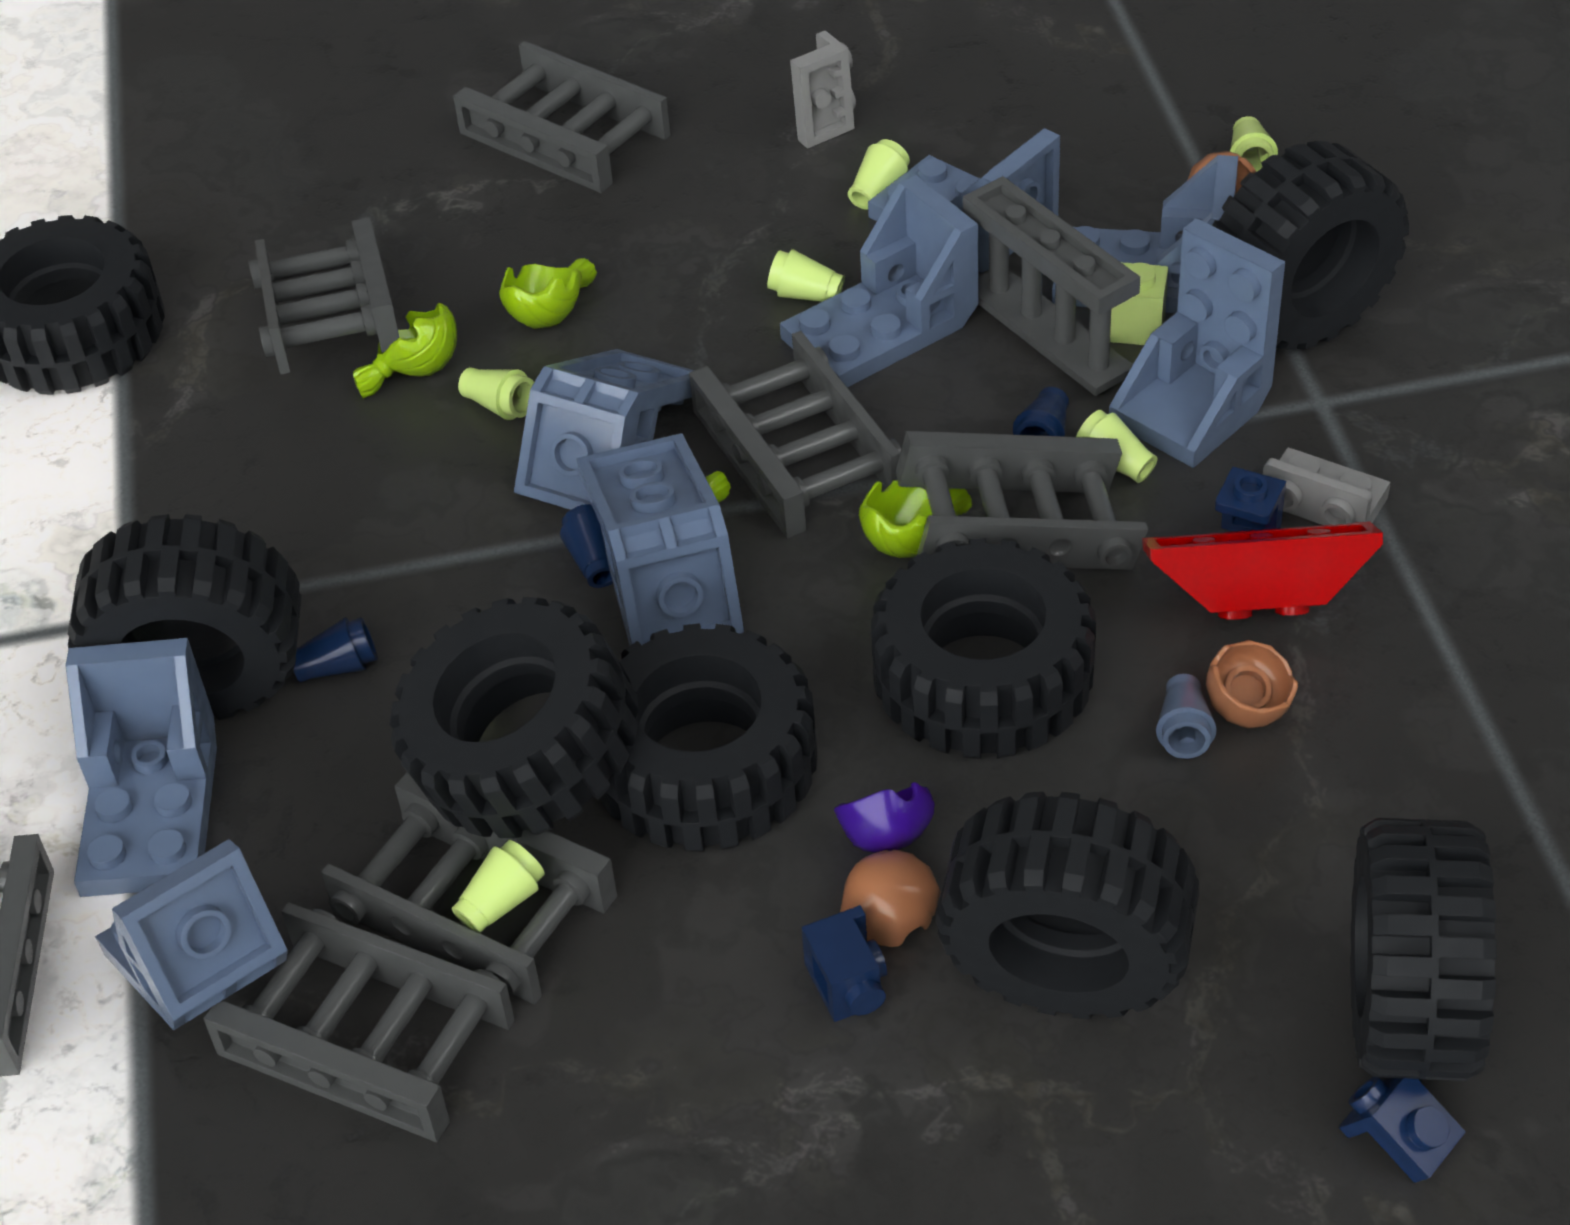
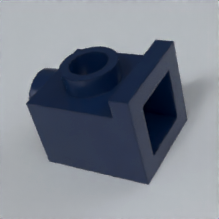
M861 905L801 927L805 966L834 1022L853 1015L869 1014L884 1003L886 994L881 986L880 978L887 975V966L877 942L874 939L867 941L866 914Z

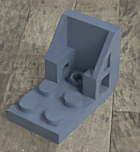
M1045 128L981 178L928 155L868 201V216L877 221L898 183L915 174L961 211H963V196L1004 176L1058 216L1060 135ZM978 225V271L983 273L989 270V232ZM1009 248V256H1010L1014 251H1012V250Z
M1217 155L1163 201L1161 232H1146L1139 229H1099L1090 226L1073 228L1120 262H1141L1150 265L1168 266L1165 313H1177L1182 234H1178V232L1182 231L1195 218L1213 226L1215 220H1220L1224 213L1222 209L1223 204L1229 195L1235 196L1239 156ZM1053 282V288H1052V303H1054V304H1055V286H1056V283H1055V282ZM1076 299L1077 307H1086Z
M916 174L898 183L860 250L861 283L780 323L781 339L792 349V334L798 331H802L815 348L821 347L828 358L830 367L846 387L963 328L978 306V223Z
M1197 218L1185 226L1182 234L1177 313L1150 334L1109 406V413H1116L1137 438L1184 464L1194 468L1258 413L1272 387L1285 261Z
M619 349L544 366L530 389L514 493L570 510L580 505L591 504L580 479L576 458L653 440L658 411H661V407L667 404L682 405L685 399L692 397L689 372L695 370Z
M680 433L576 458L580 479L601 526L608 566L629 645L636 641L643 645L650 641L652 633L668 629L669 633L683 631V625L700 623L701 629H715L716 624L730 625L735 628L736 633H743L744 627L729 537L720 504L683 434Z
M188 638L68 648L65 666L76 758L89 788L74 884L80 897L140 892L205 853L217 744L214 715Z
M230 839L113 907V924L110 928L95 936L105 957L173 1030L287 961L288 953L240 848Z

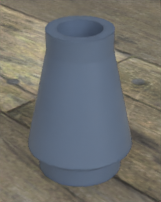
M1190 674L1175 675L1167 682L1166 696L1156 726V736L1169 754L1182 759L1195 758L1205 753L1216 736V724L1202 694L1201 683L1195 676Z

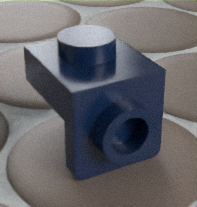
M1232 467L1215 501V510L1222 513L1221 528L1232 532L1281 528L1286 481Z
M1372 1077L1366 1081L1350 1097L1348 1103L1353 1110L1338 1127L1347 1138L1368 1132L1414 1183L1430 1178L1466 1133L1418 1079L1389 1078L1383 1081L1380 1077Z

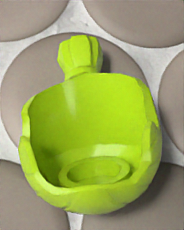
M586 258L576 259L568 268H555L538 264L524 265L517 278L514 277L513 268L507 267L499 291L500 299L507 312L518 322L533 329L550 328L560 324L572 312L580 288L587 287L593 282L597 271L594 264Z
M438 303L435 310L428 312L409 311L405 316L410 325L409 329L398 330L400 338L394 341L384 353L381 352L380 343H378V354L373 363L361 366L353 371L354 382L362 398L374 395L382 386L385 378H389L394 371L409 376L423 377L431 376L446 366L453 356L457 343L456 321L453 313L446 305Z
M893 480L884 491H881L882 482L876 481L859 507V520L866 538L878 551L891 557H916L928 515H932L926 490L921 487H899L898 480ZM949 488L956 516L966 513L972 507V499L967 490Z

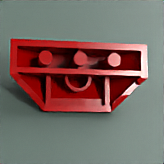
M1368 521L1197 535L1142 538L1143 550L1149 559L1210 613L1218 612L1219 618L1237 620L1251 617L1253 615L1252 610L1275 608V613L1279 615H1302L1310 612V606L1327 605L1383 545V532Z

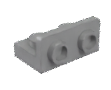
M825 30L816 34L817 50L790 60L798 141L807 149L855 129L853 109L856 107V99L851 88L850 69L853 67L852 55L844 43L839 42Z
M1289 447L1280 460L1269 458L1263 468V475L1286 481L1284 512L1321 525L1368 521L1373 523L1388 499L1391 483Z

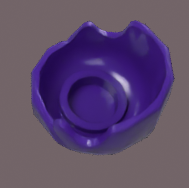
M913 782L911 787L898 792L886 789L846 804L841 803L834 808V812L845 834L854 846L863 851L876 853L883 850H900L915 842L928 827L934 815L935 803L927 787Z

